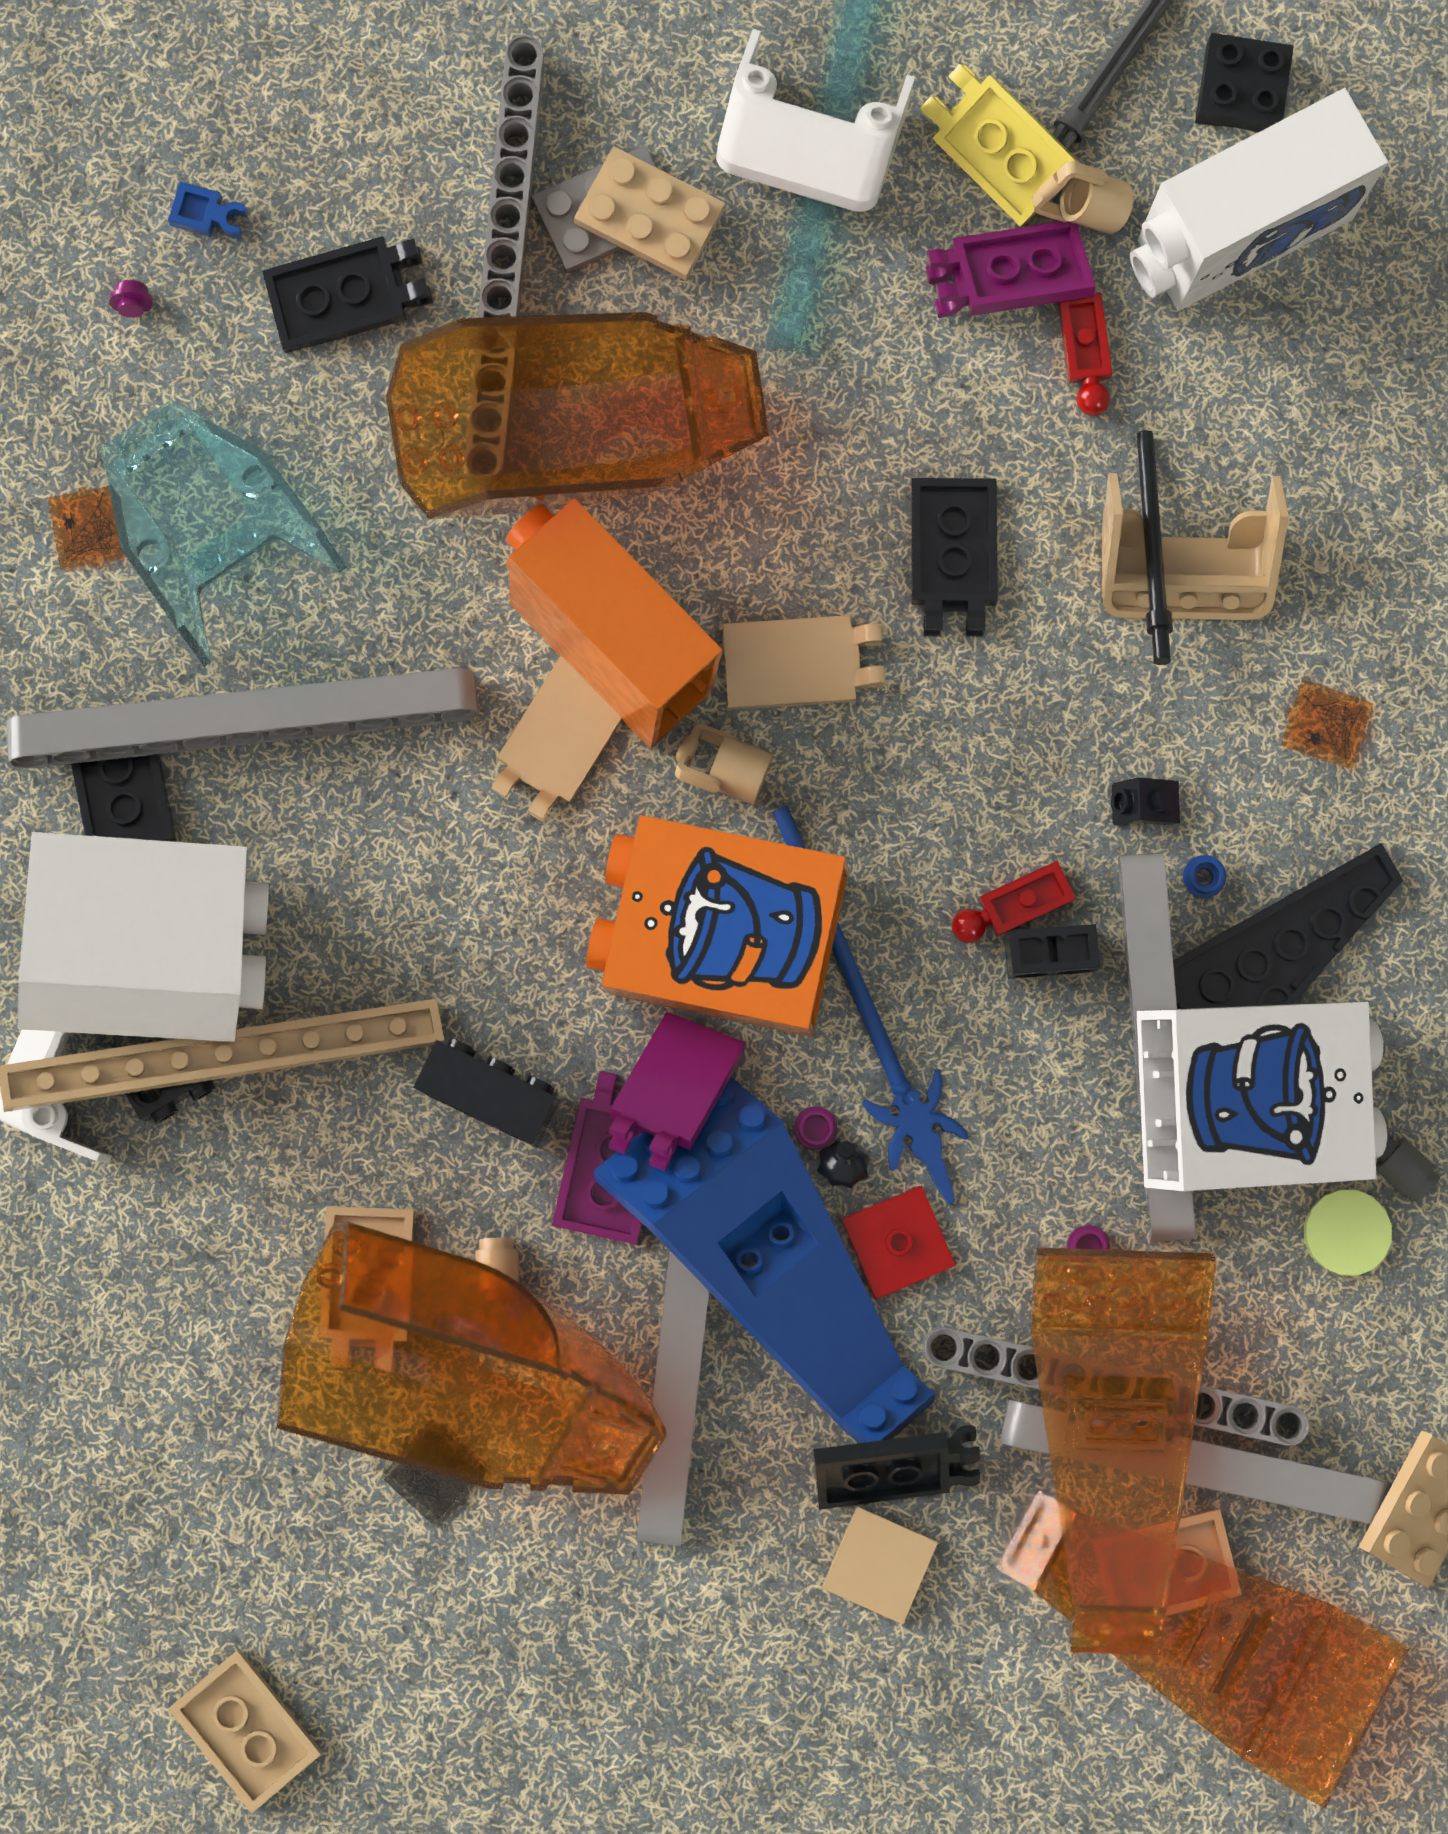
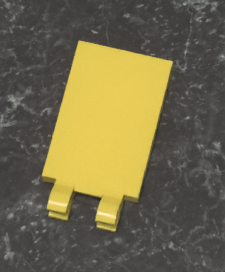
M959 64L948 77L966 93L962 100L951 111L938 96L935 98L930 96L920 109L940 128L932 139L1020 227H1023L1036 214L1032 196L1038 191L1039 187L1066 162L1079 161L993 75H989L981 82L978 76L966 64Z

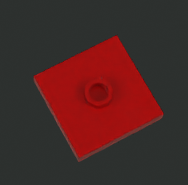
M922 1185L841 1219L875 1300L956 1266Z

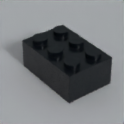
M450 1037L447 1044L436 1040L413 1088L424 1095L538 1148L560 1102L556 1096L552 1095L555 1090L553 1086L531 1075L524 1082L513 1076L516 1070L512 1066L494 1057L489 1056L487 1062L484 1063L474 1058L477 1052L473 1050L474 1048Z

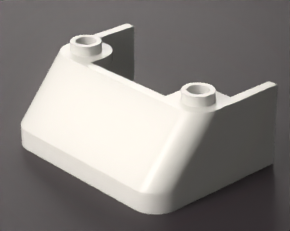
M753 29L735 76L716 154L718 165L729 174L857 212L870 210L878 202L906 118L915 77L906 76L896 107L881 102L868 103L859 110L855 123L775 100L774 96L777 88L775 76L768 69L756 65L761 31Z
M21 1030L8 1064L61 1056L70 1032ZM0 1090V1120L3 1123L92 1160L110 1163L112 1155L62 1136L68 1119L67 1110L63 1103L4 1112Z

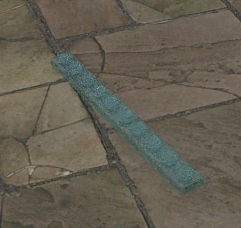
M837 0L814 109L815 112L855 123L880 0ZM799 194L796 195L765 346L802 354L807 353L837 206Z

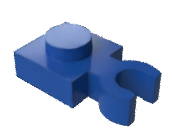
M180 181L168 222L172 227L211 237L214 226H217L227 236L241 238L242 231L240 227L230 225L228 222L234 215L248 217L249 212L246 206L239 202H229L224 206L221 205L223 198L220 192Z

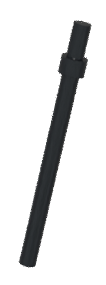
M1143 430L1137 433V448L1150 609L1146 614L1147 633L1152 636L1154 664L1166 665L1171 662L1169 634L1173 631L1172 613L1167 610L1154 434L1152 431Z

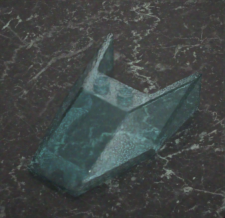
M173 400L168 401L101 447L120 549L204 667L212 661L200 603V593L204 587L269 542L282 540L339 573L347 568L320 525L263 450Z

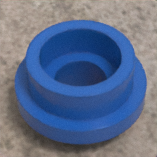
M1200 855L1186 864L1183 871V883L1192 895L1198 898H1210L1217 895L1223 889L1226 883V871L1223 864L1215 857ZM1205 869L1211 873L1212 880L1210 884L1203 885L1198 882L1196 875L1199 870Z

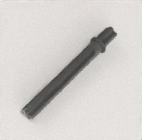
M1145 0L1074 104L1062 118L1055 120V131L1052 135L1068 151L1073 143H1080L1083 140V131L1089 124V120L1173 0Z

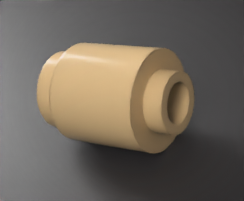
M485 1238L479 1240V1250H475L476 1293L484 1294L485 1302L511 1301V1293L519 1292V1250L514 1249L513 1238Z

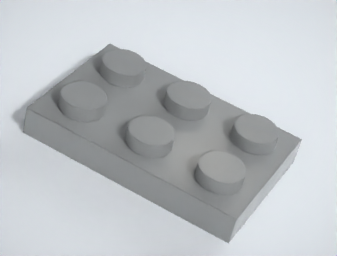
M646 145L628 152L634 157L656 167ZM603 164L531 196L566 273L623 249L574 224V217Z

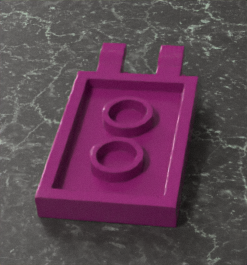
M1069 221L953 238L952 249L927 250L929 265L925 269L928 283H939L950 278L952 275L955 283H940L936 285L939 299H935L934 305L938 318L954 315L966 306H968L970 316L1094 297L1096 285L1078 225Z
M666 1011L611 1106L610 1118L614 1119V1122L609 1129V1134L613 1135L609 1142V1149L625 1155L639 1129L655 1136L650 1144V1151H653V1154L649 1159V1165L665 1171L678 1146L691 1150L745 1051V1042Z
M599 1071L594 1099L580 1098L552 1226L637 1245L642 1223L594 1180V1170L616 1153V1151L609 1149V1142L613 1135L609 1134V1129L614 1122V1119L610 1118V1109L616 1099L613 1098L618 1074ZM638 1129L633 1139L636 1138L643 1131Z

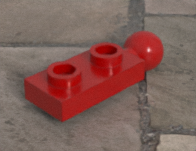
M1095 293L1094 297L1058 302L1069 384L1083 383V386L1078 391L1076 401L1080 411L1088 416L1101 415L1109 407V391L1104 385L1100 384L1099 380L1110 379L1113 374L1102 294Z
M1057 860L980 896L978 899L984 910L978 912L974 909H963L959 911L952 920V931L958 940L965 943H973L982 938L986 927L991 925L996 937L1074 902L1076 898Z

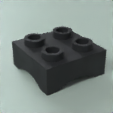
M1211 33L1206 44L1195 123L1235 127L1258 133L1283 120L1294 45Z

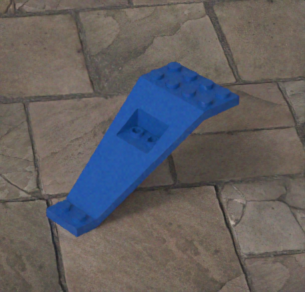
M732 1077L729 1079L691 1150L678 1146L665 1171L649 1165V1159L653 1154V1151H650V1144L655 1136L644 1131L632 1140L625 1155L616 1152L594 1170V1180L645 1225L857 1443L893 1439L934 1403L935 1393L903 1365L783 1121ZM778 1235H785L788 1237L786 1240L782 1241L775 1239V1237ZM746 1261H753L756 1263V1265L752 1267L744 1266L743 1263Z

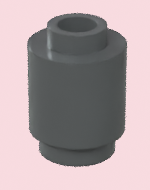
M1390 1138L1387 1141L1383 1155L1377 1158L1376 1171L1405 1198L1410 1196L1415 1202L1421 1200L1440 1179V1176L1433 1171L1435 1166L1406 1138H1402L1398 1142Z

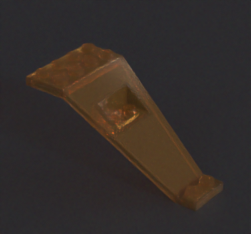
M1036 1248L1029 1326L1073 1603L1069 1636L1071 1653L1161 1654L1166 1606L1208 1339L1216 1271L1214 1253ZM1096 1419L1105 1420L1098 1425L1092 1424ZM1139 1421H1149L1144 1426L1136 1425Z
M1040 1490L1036 1493L996 1569L1037 1593L1243 1760L1323 1808L1327 1807L1410 1650L1325 1601L1082 1514ZM1239 1586H1240L1242 1595H1241L1240 1593L1236 1592V1591L1238 1590ZM1230 1614L1232 1625L1230 1628L1222 1630L1220 1619L1222 1616ZM1208 1653L1211 1657V1664L1207 1669H1201L1199 1658L1203 1654Z

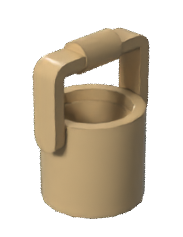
M1077 161L1066 162L1032 196L1035 213L1061 222L1069 221L1106 234H1114L1124 226L1132 211L1134 201L1133 190L1128 182L1107 175L1103 170ZM1062 189L1060 205L1050 202V200Z
M696 724L691 734L683 738L675 756L678 762L675 777L680 781L712 793L719 792L754 806L770 768L774 753L742 742L734 735L705 724ZM699 739L720 746L709 775L687 767V765L691 764L698 749Z

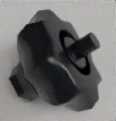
M836 1140L830 1147L819 1152L820 1164L817 1172L827 1178L831 1186H844L851 1189L857 1182L868 1178L867 1166L870 1158L860 1150L856 1143Z

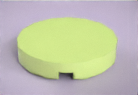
M1336 1190L1322 1196L1311 1208L1304 1222V1242L1310 1256L1324 1269L1336 1275L1358 1276L1373 1270L1386 1258L1392 1243V1224L1385 1208L1373 1196L1359 1190Z

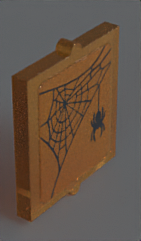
M117 485L91 490L80 487L78 492L48 498L61 570L90 564L97 568L101 562L130 557Z
M1302 679L1293 708L1287 710L1289 720L1280 746L1352 769L1360 743L1367 738V734L1364 731L1373 703Z

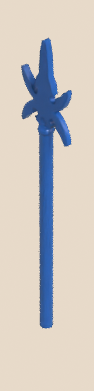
M788 806L774 810L772 812L786 845L806 849ZM838 922L832 951L890 1082L891 1092L896 1095L891 1107H896L899 1112L897 1116H893L888 1108L877 1106L869 1100L862 1101V1105L877 1121L888 1126L898 1127L892 1135L888 1147L890 1170L894 1171L897 1169L899 1157L905 1147L903 1143L904 1136L910 1137L912 1142L908 1147L914 1156L924 1163L937 1190L946 1203L952 1204L955 1202L953 1189L941 1157L943 1145L940 1134L934 1133L932 1126L933 1124H938L942 1131L955 1134L964 1140L968 1139L969 1136L964 1128L954 1119L944 1114L933 1112L942 1094V1077L939 1069L934 1071L931 1085L926 1092L927 1103L924 1104L919 1101L921 1092L911 1089V1083L907 1081Z

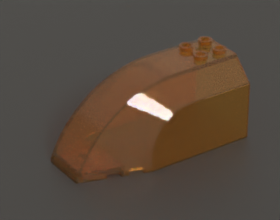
M647 312L460 318L400 345L386 395L399 483L429 520L528 512L539 504H544L549 510L562 509L573 498L582 506L635 497L673 486L690 475L702 471L717 461L731 456L769 436L756 351L713 335L709 337L691 332L690 327L681 324L671 325L657 320L656 315Z
M351 1222L333 1223L301 1285L283 1344L276 1429L487 1489H503L504 1483L530 1484V1491H545L548 1485L572 1486V1492L630 1495L666 1438V1428L657 1411L634 1378L597 1339L566 1314L493 1267Z

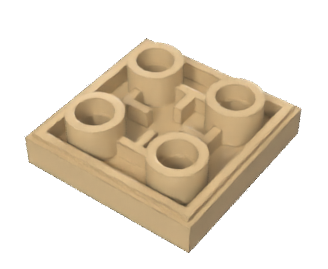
M856 1505L822 1584V1589L903 1625L938 1541Z

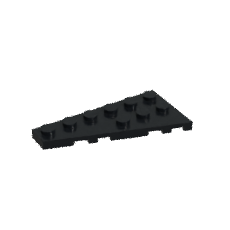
M1382 843L1173 960L1178 1009L1294 1004L1324 970L1326 965L1350 941V938L1403 881Z

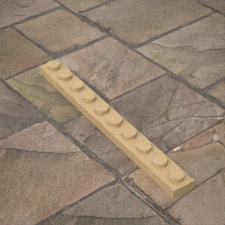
M436 998L236 1029L235 1042L169 1039L0 1065V1090L4 1112L432 1046L436 1040L444 1042V1035Z

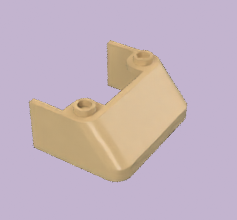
M1109 473L1102 523V596L1104 608L1110 615L1118 618H1146V614L1150 609L1143 517L1135 510L1122 508L1118 474ZM1272 476L1266 511H1246L1237 515L1230 524L1228 538L1161 537L1167 610L1172 613V619L1256 620L1266 616L1272 610L1289 520L1281 476Z

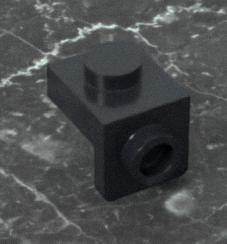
M1138 777L1113 783L1111 796L1113 824L1119 826L1133 823L1179 824V781Z

